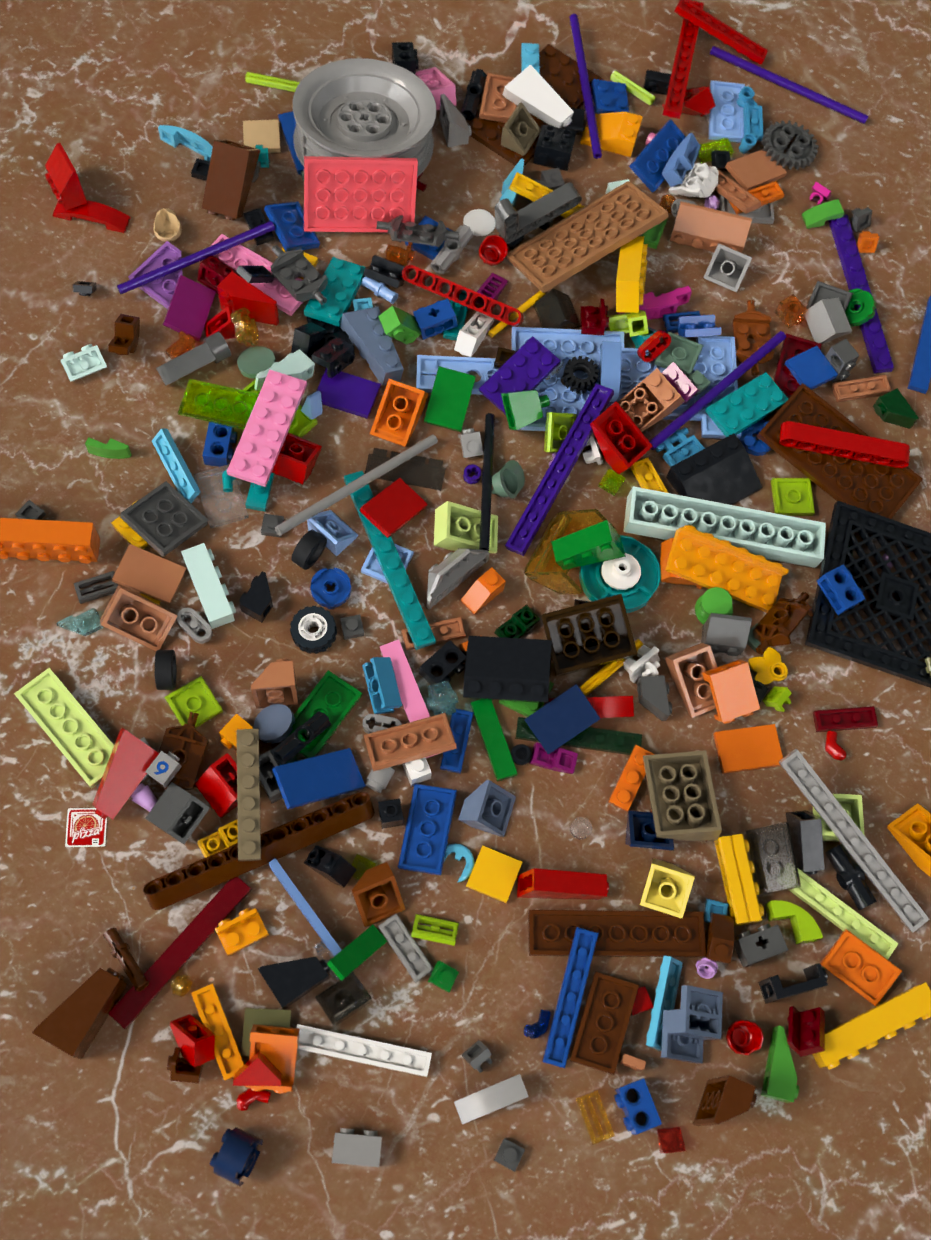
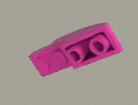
M689 286L666 294L662 293L655 297L653 292L644 294L643 305L639 306V310L646 312L647 320L663 318L664 314L676 313L678 306L689 303L692 290Z

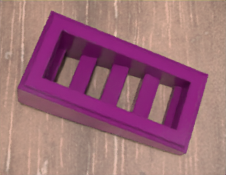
M491 273L477 292L483 295L486 293L491 296L490 298L497 300L508 284V280ZM479 298L476 301L477 303L484 305L483 298Z

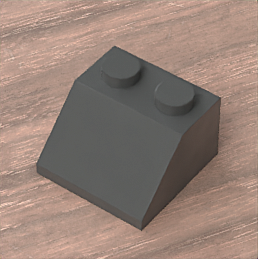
M711 613L702 626L701 643L710 645L713 654L722 652L727 653L729 656L741 655L747 645L752 618Z

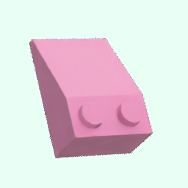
M432 67L415 71V75L432 92L436 103V110H440L442 94H445L452 104L457 106L455 84L440 70Z

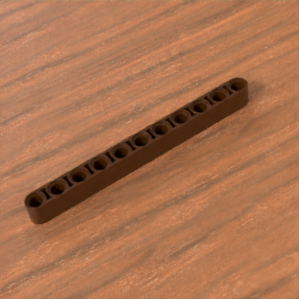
M366 792L355 793L262 833L261 860L238 861V844L148 882L144 886L143 892L152 909L160 910L263 866L274 858L277 860L371 819L375 812L370 796Z

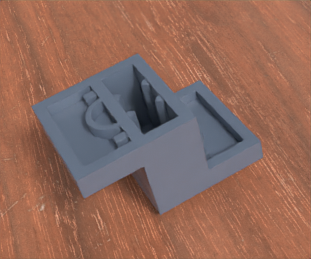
M689 985L681 986V1009L663 1010L661 1058L703 1064V1041L721 1039L723 992Z

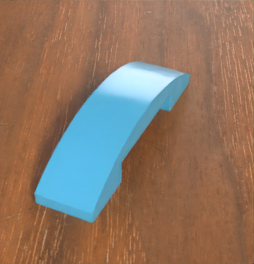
M160 125L158 127L160 140L175 148L180 143L204 156V160L210 161L213 146L199 135L175 126Z

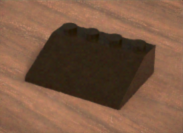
M622 594L541 615L547 640H552L551 657L557 677L636 657L638 654Z

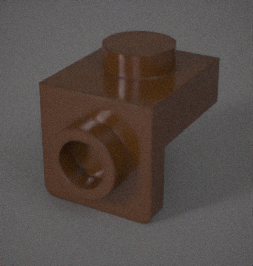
M175 1047L174 1054L169 1056L167 1070L171 1071V1081L199 1083L203 1065L192 1066L186 1059L180 1058V1048Z

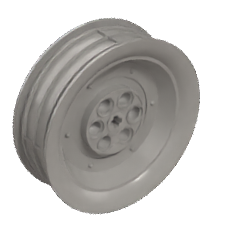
M353 58L338 60L310 72L295 90L293 96V114L296 120L294 148L303 166L304 156L417 158V177L428 166L433 155L432 128L436 120V103L428 86L409 70L396 64L376 59Z

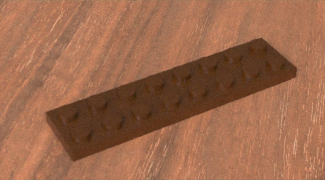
M528 910L529 956H569L576 927L599 933L593 957H706L703 912H684L683 918H679L660 911Z

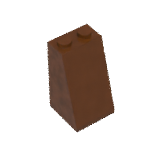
M214 140L202 209H206L207 213L212 215L223 214L225 215L224 218L235 221V219L242 217L260 149L229 140Z
M99 968L42 1021L32 1033L70 1056L82 1060L109 1016L108 1013L113 1009L128 984L122 981L124 976L111 968H108L107 971Z

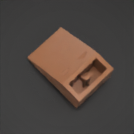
M658 368L618 401L619 405L641 432L671 414L685 402Z

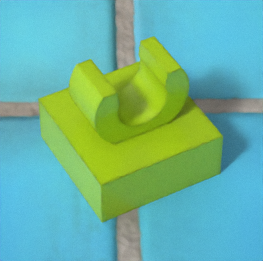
M774 686L762 701L766 706L774 707L776 711L784 712L785 709L782 705L791 704V700L788 697L792 693L788 687Z

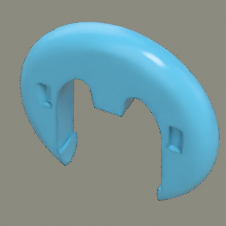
M449 844L447 845L444 862L451 853H455L454 859L460 861L461 858L466 860L465 868L458 882H462L471 875L475 865L474 856L464 845Z

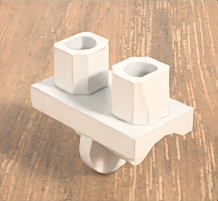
M592 433L585 447L591 445L592 449L582 452L586 464L597 462L598 465H601L604 462L599 450L600 447L594 433Z
M643 645L637 651V656L640 658L638 661L628 658L623 662L624 669L629 673V678L633 683L642 676L659 675L657 668L660 667V658L657 647L654 646L650 649Z

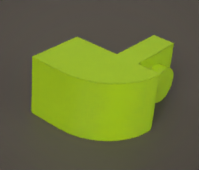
M639 310V313H622L609 316L610 331H621L624 334L630 333V337L649 334L646 312L643 310Z

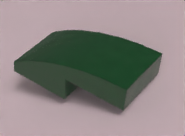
M525 605L514 613L511 619L498 627L494 633L498 637L521 638L540 621V618L528 605Z

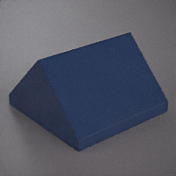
M628 811L625 844L630 847L674 850L673 839L656 837L653 814L651 812Z

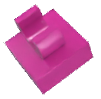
M816 182L812 187L813 193L809 199L812 201L817 196L820 198L817 205L822 204L823 199L828 201L831 191Z

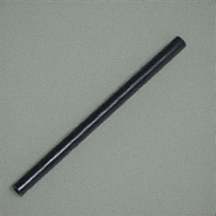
M492 413L485 415L479 550L489 551L495 426V415Z

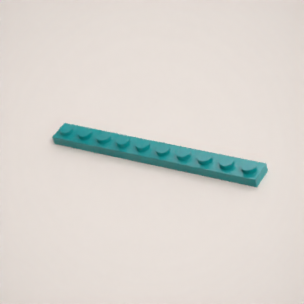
M363 470L345 475V484L347 485L364 475ZM369 484L350 494L415 649L418 650L433 645L436 639L392 537L387 538L359 511L364 504L374 497Z

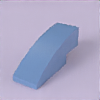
M693 133L688 134L680 143L664 167L662 175L670 187L683 183L686 172L694 167L701 146Z
M602 341L600 348L599 385L613 389L614 395L609 402L613 404L615 401H619L622 342Z

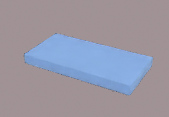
M711 80L710 91L716 106L709 113L708 140L741 143V139L744 136L743 107L737 105V99L745 84Z

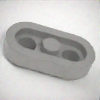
M183 608L177 613L178 625L195 642L203 644L212 638L211 626L195 610ZM186 618L192 619L188 623L184 622ZM200 632L206 633L204 636H199Z

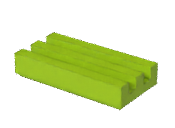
M416 914L411 937L455 946L459 923ZM418 923L431 925V927H430V926H425V925H420V924H418ZM440 927H441V928H446V929H451V930H453V931L440 929Z

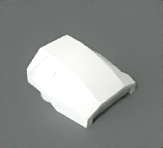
M695 163L693 169L686 172L683 183L671 187L668 191L673 195L700 198L710 197L718 185L719 171L716 166H708L707 163Z

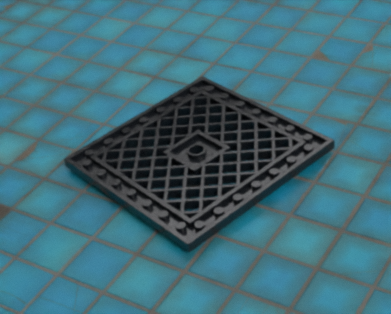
M837 501L833 508L819 578L825 573L845 564V559H847L849 564L845 565V567H852L856 574L852 578L854 581L860 580L864 587L861 590L863 592L867 591L872 600L868 602L863 600L859 603L860 606L849 609V612L842 613L833 619L835 610L817 584L812 608L813 616L810 618L805 645L931 688V676L927 674L925 669L927 665L924 662L918 661L922 658H929V654H931V650L927 652L921 643L926 640L931 647V634L925 626L928 622L931 624V611L928 608L931 605V585L929 586L924 579L926 575L931 579V566L927 561L931 557V533ZM857 532L860 534L861 538L863 539V541H861V542H859V543H858L857 539L855 538V536L853 535V534H855V533H857ZM877 539L881 547L877 549L872 540ZM866 544L871 553L866 555L861 546ZM895 545L900 554L895 556L890 547ZM855 549L860 558L855 560L850 551ZM884 550L889 559L884 561L879 552ZM913 551L918 560L914 562L908 553ZM873 556L878 565L873 566L869 557ZM903 557L907 566L902 567L898 558ZM862 561L867 570L862 572L857 563ZM892 562L897 571L892 573L887 564ZM921 563L926 572L921 574L916 565ZM881 568L883 572L878 574L876 569ZM910 568L915 577L910 579L905 570ZM868 573H870V575L875 581L872 584H870L867 578L865 577V575ZM877 585V587H876V593H875V591H874V589H873L872 587H874V586ZM925 592L930 602L925 603L920 594ZM892 593H896L900 601L894 600ZM862 608L868 616L865 620L862 619L858 612ZM918 611H923L927 618L925 621L921 620L917 613ZM851 614L857 622L853 626L847 619V616ZM882 615L887 624L881 626L876 617ZM839 620H841L842 624L846 628L842 632L839 630L838 626L835 623ZM912 620L916 623L913 627L909 624ZM871 621L876 630L870 632L865 623ZM899 621L906 630L902 633H900L899 629L895 625V623ZM860 627L865 636L859 638L854 629ZM888 627L894 635L891 639H889L884 631ZM917 628H919L924 636L921 639L914 632ZM848 632L851 637L846 636V635H843V634H845V633ZM876 633H878L881 639L883 640V643L879 645L873 637V635H875ZM908 634L913 643L908 645L903 635ZM896 639L902 647L899 651L896 650L892 643ZM916 646L921 656L916 658L910 648Z

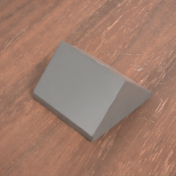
M718 243L703 278L737 293L753 257Z
M839 298L822 299L803 312L814 342L824 344L852 332Z

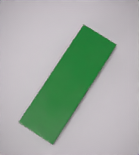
M371 925L329 960L327 965L342 981L379 950L387 940L374 925Z

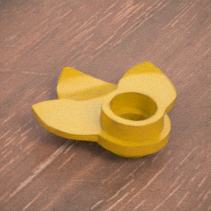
M771 647L766 649L763 657H752L748 660L750 668L757 673L754 680L764 685L770 684L773 681H783L788 675L787 666L781 662V655ZM774 670H779L780 675H777Z

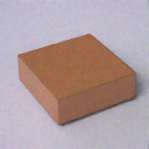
M625 1053L620 1056L619 1063L637 1071L644 1070L646 1061Z

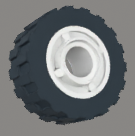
M307 606L302 610L300 609L293 616V620L290 623V632L295 645L303 652L318 654L319 652L326 651L335 642L337 627L334 617L330 615L328 610H325L323 607ZM311 627L319 628L315 633L309 632Z

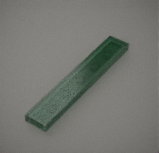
M518 717L515 739L539 742L524 719L526 718ZM588 727L562 746L630 755L635 745L641 747L642 734Z

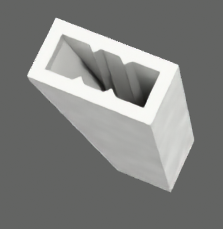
M531 64L504 87L503 96L516 105L522 102L529 113L548 125L566 128L572 122L571 118L574 111Z

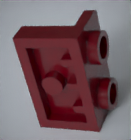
M210 256L200 262L197 281L218 294L217 285L231 271L237 275L239 274L218 258Z
M600 298L599 307H580L581 334L604 335L605 328L609 326L608 306H605L604 299Z
M795 1006L789 1007V1016L787 1018L789 1025L787 1043L789 1047L800 1057L825 1051V1011L821 1007L800 1012Z

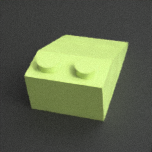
M450 501L436 508L434 546L451 551H456L458 548L479 550L481 511ZM491 514L488 552L497 553L498 516Z

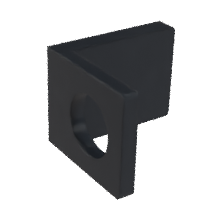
M571 108L574 111L571 118L572 122L565 129H570L576 132V134L582 135L584 131L585 110Z

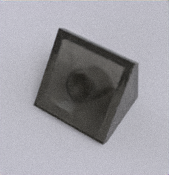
M553 289L534 303V308L542 328L578 329L581 327L569 295Z
M354 972L315 997L333 1028L372 1002L370 994Z

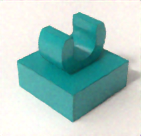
M256 145L255 148L260 149L258 162L260 161L261 163L260 168H269L268 148H263V145Z

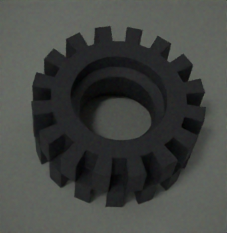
M575 356L572 358V361L569 360L565 365L563 382L566 383L565 386L567 388L571 386L570 391L573 392L576 389V393H580V390L586 393L587 390L591 391L592 387L594 388L598 379L599 369H597L598 366L594 364L592 359L590 362L588 361L589 357L582 359V356H579L577 360ZM578 370L584 371L588 374V377L586 379H579L574 376V372Z

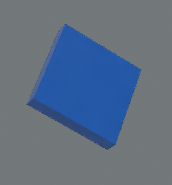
M818 346L808 349L785 362L786 367L800 385L804 383L811 390L838 376V373Z

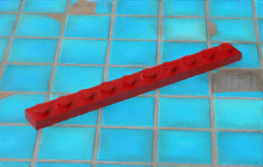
M688 0L703 10L704 3ZM685 18L682 21L662 114L680 119L699 30V27Z

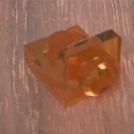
M411 242L408 243L406 249L388 245L386 249V259L407 266L409 261L414 259L415 250H413V243Z
M180 331L178 333L180 339L165 350L166 354L171 359H174L196 348V342L191 335H186L183 331Z

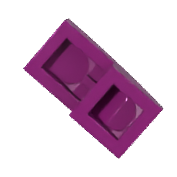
M536 742L533 746L529 764L573 774L578 753L559 747L550 754H547L542 745Z

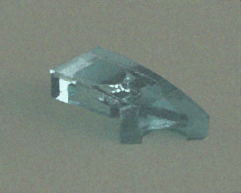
M95 608L76 617L71 615L56 623L57 626L83 636L104 628L100 624L101 618Z

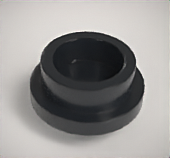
M524 744L514 746L511 751L513 762L517 765L529 763L532 757L530 748Z

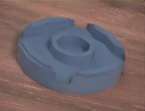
M272 704L264 708L257 715L253 729H259V739L262 742L278 743L292 732L295 717L286 705Z

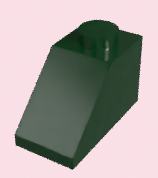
M898 388L880 396L873 405L876 414L887 423L909 429L919 419Z

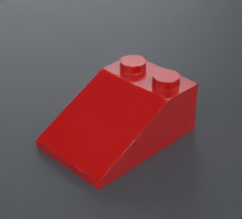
M231 271L217 285L220 307L223 310L227 306H231L233 317L276 326L279 324L277 301L248 283L235 272Z
M617 401L590 423L605 461L617 475L629 469L653 447Z

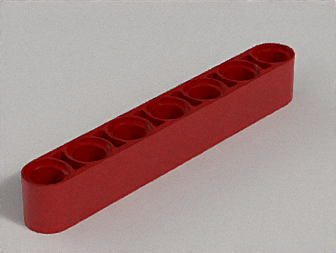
M407 265L402 270V277L405 281L501 322L517 327L524 321V315L518 309L414 265ZM411 270L416 271V276L413 279L409 278ZM428 277H432L433 283L427 287L425 281ZM445 284H449L450 290L444 294L442 287ZM462 291H466L467 298L460 301L459 294ZM479 298L484 300V305L481 308L476 306V301ZM500 305V314L494 315L493 308ZM517 312L519 318L516 322L512 323L510 316L512 313Z
M786 421L781 424L779 443L785 447L894 468L909 466L910 446L905 443L792 421Z

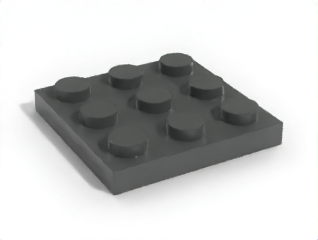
M167 481L120 514V518L162 557L208 525L209 521Z

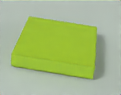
M772 478L771 487L774 512L776 514L787 516H813L815 514L812 486L809 478Z
M202 676L164 697L181 726L187 724L190 712L199 714L195 727L223 712V709Z

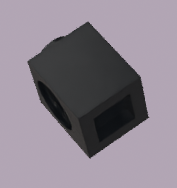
M400 798L378 802L382 829L403 825L404 818Z

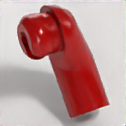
M827 731L826 752L835 760H844L847 754L836 743L837 732Z
M249 1088L237 1097V1108L245 1111L254 1101L269 1103L271 1092L266 1090L253 1091Z

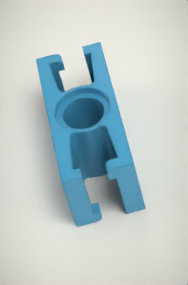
M373 657L370 659L371 663L367 662L362 665L374 714H389L394 712V708L402 706L391 658Z

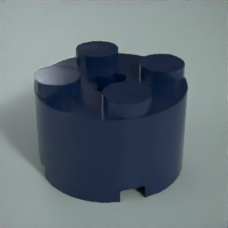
M235 1127L233 1130L228 1128L221 1140L223 1145L220 1151L215 1152L210 1166L214 1167V1174L238 1186H242L244 1182L240 1180L243 1176L248 1178L260 1155L257 1146L258 1144L262 1145L263 1140L240 1128Z

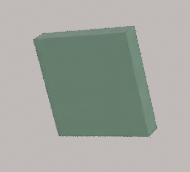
M668 331V334L671 336V343L668 348L657 356L654 364L666 369L671 363L675 362L689 377L703 345Z

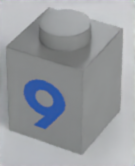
M161 751L145 773L164 787H167L182 767L178 763L180 758L170 751L167 754Z

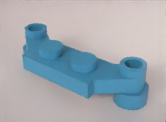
M749 86L741 89L737 99V105L743 107L744 136L741 139L739 151L744 154L752 149L757 141H761L764 135L762 106H759L754 101V90Z

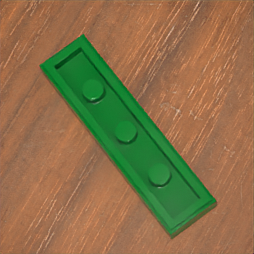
M480 699L471 702L470 706L474 712L473 714L497 782L517 776L518 773L492 700Z

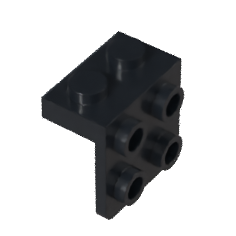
M542 125L533 163L568 171L576 132L552 125Z

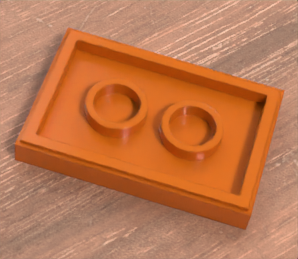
M775 724L717 731L713 734L722 774L781 766L779 761L783 759Z
M847 929L843 931L820 962L821 966L874 1006L878 1005L902 972V970Z

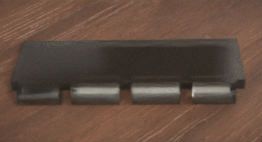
M374 448L373 454L368 455L365 474L401 452L391 451L390 457H387L388 450ZM414 456L409 461L402 463L377 479L394 482L401 478L407 485L441 491L446 468L442 467L443 460L430 458L427 465L425 464L426 457Z

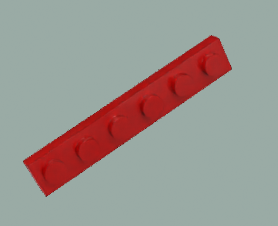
M679 0L674 12L680 17L702 28L709 35L734 48L738 53L744 54L751 61L762 64L768 53L767 49L690 1Z

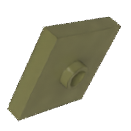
M245 1008L241 1056H250V1033L254 1024L290 1028L291 1010Z

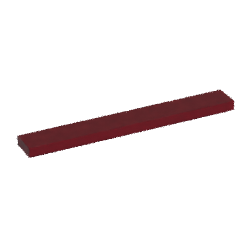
M238 876L230 879L144 973L145 978L149 981V985L140 992H136L133 986L108 1015L126 1030L212 935L215 928L219 927L218 923L225 920L252 889Z

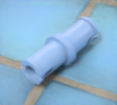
M367 276L363 278L362 286L374 292L375 296L382 297L391 304L396 302L398 293L387 288L385 283H379Z

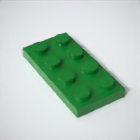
M329 670L294 714L295 723L293 722V730L288 735L290 736L318 711L327 715L331 726L299 752L306 758L315 757L320 753L362 697V692ZM298 734V738L301 741H305L304 736Z

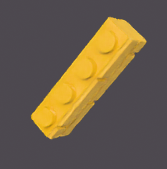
M743 834L719 837L714 843L729 904L730 916L734 917V927L759 923L764 916V908L757 898L759 886L757 882H754L752 876L754 864L748 858L747 852L750 850L748 840L744 839Z

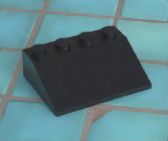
M735 433L671 466L666 477L678 495L733 505L762 489L746 448Z
M469 636L463 697L548 703L552 640Z

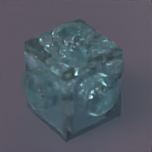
M444 681L428 685L429 698H426L428 709L432 710L434 715L456 713L455 704L458 703V698L449 682Z

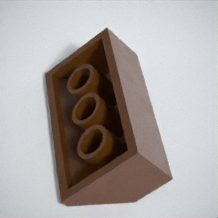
M730 1075L707 1080L693 1125H718L749 1111V1108H753L757 1099V1094H755L756 1087Z

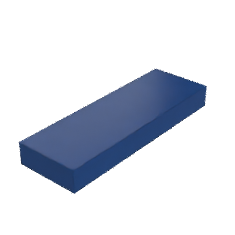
M453 708L450 728L457 749L443 753L441 770L461 774L474 712Z

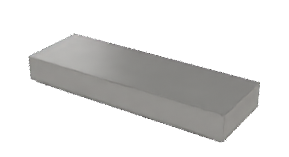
M397 913L378 926L415 983L434 970Z

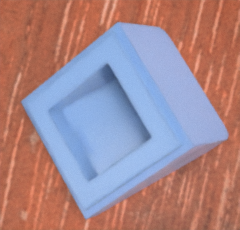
M320 391L307 396L301 412L310 419H314L322 414Z

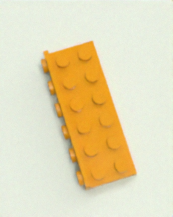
M685 525L676 530L665 571L708 589L714 587L723 588L731 595L732 599L767 613L775 604L782 576L788 574L789 569L784 568L780 563L766 560L764 556L749 553L745 548L735 547L729 541L716 539L710 533H702L694 526Z

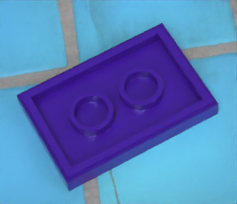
M326 368L316 391L321 392L323 405L368 419L381 384L342 371L333 378H329Z

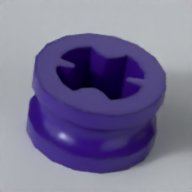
M471 464L465 467L463 474L465 482L468 484L479 482L481 469L477 465ZM472 471L475 472V475H473V477L469 476V474H471Z

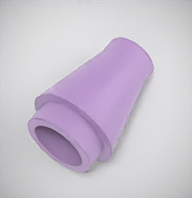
M143 783L139 784L131 795L133 802L149 812L158 801L149 786H145Z

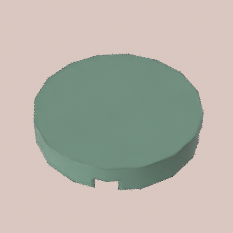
M254 346L244 350L237 360L241 374L256 379L259 372L267 370L276 362L274 353L264 346Z

